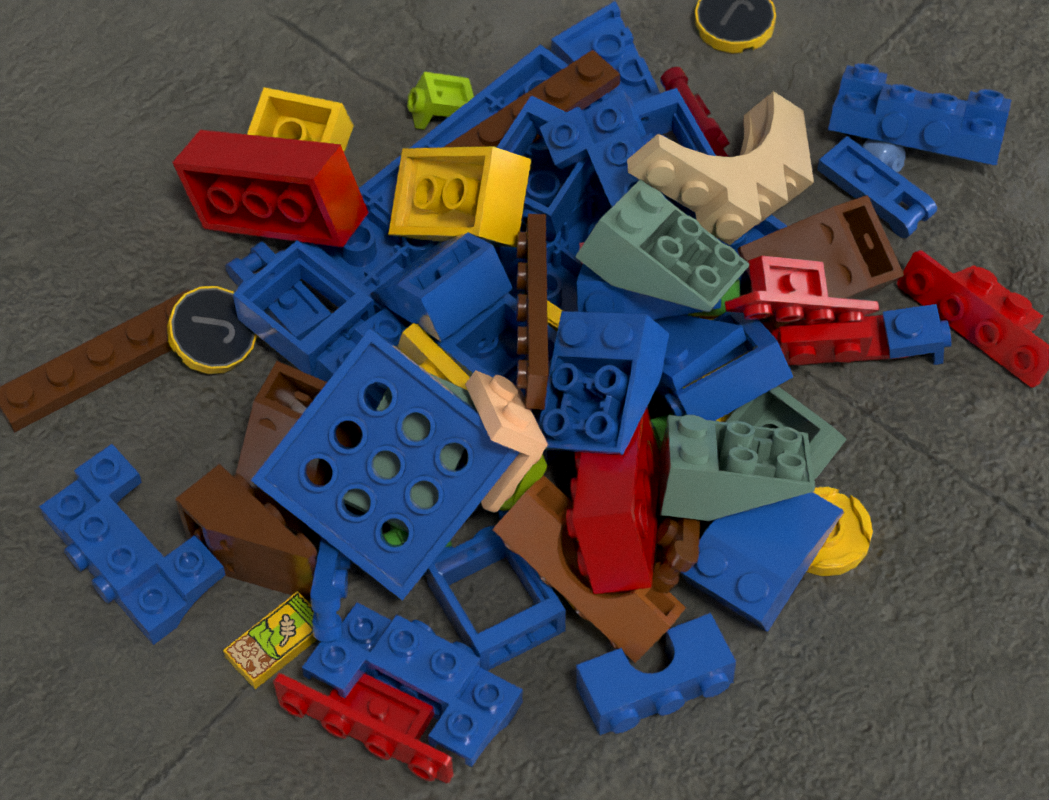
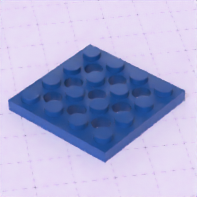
M369 328L251 481L403 601L520 452L492 441L478 412L378 332ZM372 383H384L390 388L392 402L387 409L376 410L367 403L366 390ZM410 413H421L428 418L430 432L426 438L414 440L406 435L403 424L405 418ZM342 421H354L360 426L362 440L358 446L348 448L341 445L337 440L336 430ZM459 443L466 448L469 460L464 468L452 470L444 465L441 453L445 445ZM387 450L398 456L401 466L396 476L386 478L376 472L374 459L379 452ZM321 458L331 465L333 475L328 484L316 485L309 480L307 466L312 459ZM419 481L433 483L439 493L437 503L427 508L417 505L412 498V488L415 483ZM350 489H362L369 495L371 506L367 513L354 515L347 510L344 498ZM393 518L402 520L409 530L407 541L400 545L388 543L382 534V527L385 521Z

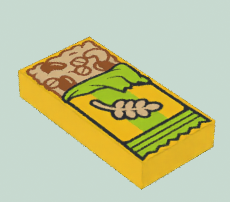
M297 591L223 650L225 658L254 689H257L317 641L313 635L312 620L314 611L311 604Z

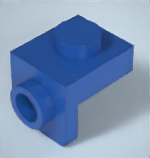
M937 304L883 312V326L890 359L932 353L934 365L944 364V348L951 347V333L948 320L940 321Z

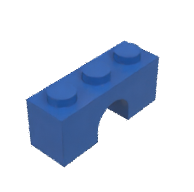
M711 613L666 631L665 653L671 664L661 672L650 674L636 670L628 662L622 648L576 665V687L599 735L610 731L614 733L626 732L635 727L643 718L656 713L659 715L671 714L679 710L686 701L701 695L704 697L716 696L733 683L736 660Z

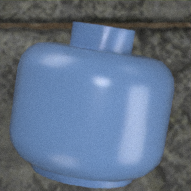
M868 139L862 147L896 172L903 168L906 156L904 146L874 139Z

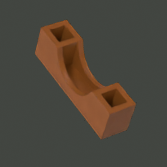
M543 475L521 496L492 530L502 538L503 543L510 551L519 554L538 572L539 577L544 583L554 587L573 604L575 611L582 618L591 621L604 633L616 650L622 648L624 654L636 663L673 625L686 607L670 592L660 593L653 586L652 588L594 594L589 576H582L578 565L579 546L576 538L570 537L567 528V509L573 508L574 503Z

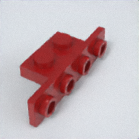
M918 250L914 252L903 271L904 276L897 281V286L923 306L937 304L939 318L942 321L948 320L950 327L1028 386L1033 388L1039 385L1049 369V344L1032 333L1043 318L1042 314L1032 308V303L1026 297L1010 292L997 282V277L985 268L973 265L953 274L924 251Z
M759 256L748 260L753 292L724 302L726 312L743 313L744 319L747 320L762 319L774 315L777 322H789L806 318L807 324H822L836 320L837 323L864 321L865 315L879 311L878 301L828 297L823 262L771 256Z
M883 315L864 316V321L837 323L836 320L822 324H807V320H800L786 326H780L775 330H772L769 322H761L778 341L788 365L890 359L883 326Z
M278 673L273 683L279 704L290 714L303 718L306 714L320 721L328 732L339 738L345 739L349 735L363 742L367 750L379 758L389 760L391 757L408 764L410 771L424 780L434 781L436 778L449 784L454 775L452 758L419 741L434 716L433 706L365 673L346 698L339 696L338 690L335 688L328 697L281 673Z

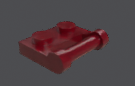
M676 66L666 70L660 78L666 91L678 89L715 155L729 157L724 150L730 144L729 140L715 119L708 118L711 112L698 93L694 95L688 87V77L683 69Z

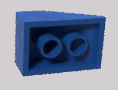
M811 492L715 519L699 540L698 561L689 571L681 572L687 583L768 632L844 511Z

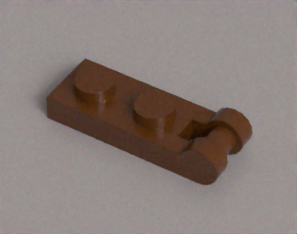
M659 502L656 564L653 567L652 586L660 593H668L678 583L679 574L689 571L698 561L700 520L661 515V505Z

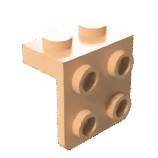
M475 370L465 386L490 439L520 452L481 501L485 510L495 513L506 500L511 498L516 486L531 466L539 461L548 444L531 409H525V397L521 389H517L510 380L503 376L495 375L491 377ZM465 450L463 455V463L466 466L469 460L467 450Z

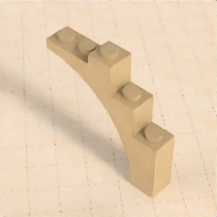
M774 91L744 115V140L740 156L721 157L707 155L685 148L657 134L627 159L628 173L696 213V220L700 223L701 227L728 245H731L755 225L760 224L814 183L804 111Z

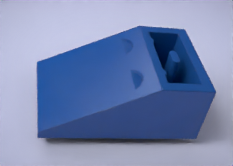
M467 232L437 244L371 292L370 295L375 301L412 324H418L425 332L442 342L447 337L458 333L463 328V325L483 310L493 307L502 296L513 288L494 246Z
M561 311L548 376L545 409H542L539 421V428L548 444L545 449L623 455L661 379L669 333L647 314Z

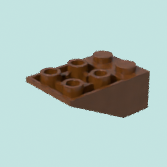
M868 195L833 206L737 249L740 257L746 262L759 256L823 262L828 297L858 300L878 293L904 276ZM748 267V268L746 269V271H747L748 276H749V278H750V280H751L750 270H749V267ZM774 315L767 317L772 330L806 319L777 322Z
M276 361L254 399L236 473L246 479L255 493L254 497L263 506L266 503H270L280 512L285 520L286 527L304 535L308 525L253 483L251 479L327 382ZM342 421L337 427L336 437L341 445L353 448L362 430L354 421ZM315 458L309 462L307 476L311 482L316 485H326L332 479V467L326 460Z
M218 464L175 498L187 539L189 540L195 535L224 566L225 576L288 595H293L298 591L306 600L311 601L310 593L316 567L315 556H317L315 547L303 534H292L285 527L284 518L272 504L266 503L263 506L254 497L255 493L243 476L238 473L232 476L222 465Z

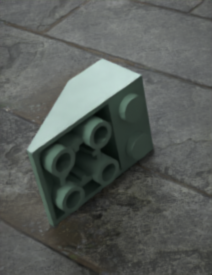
M641 179L598 221L575 256L612 286L706 312L711 311L750 265L733 248L723 244L701 227L696 219L687 216L669 202L660 191L650 187Z
M668 415L659 458L661 515L711 521L814 492L815 479L808 433L799 432L789 427L774 429L752 426L743 421L727 423L705 420L696 415H685L682 417Z

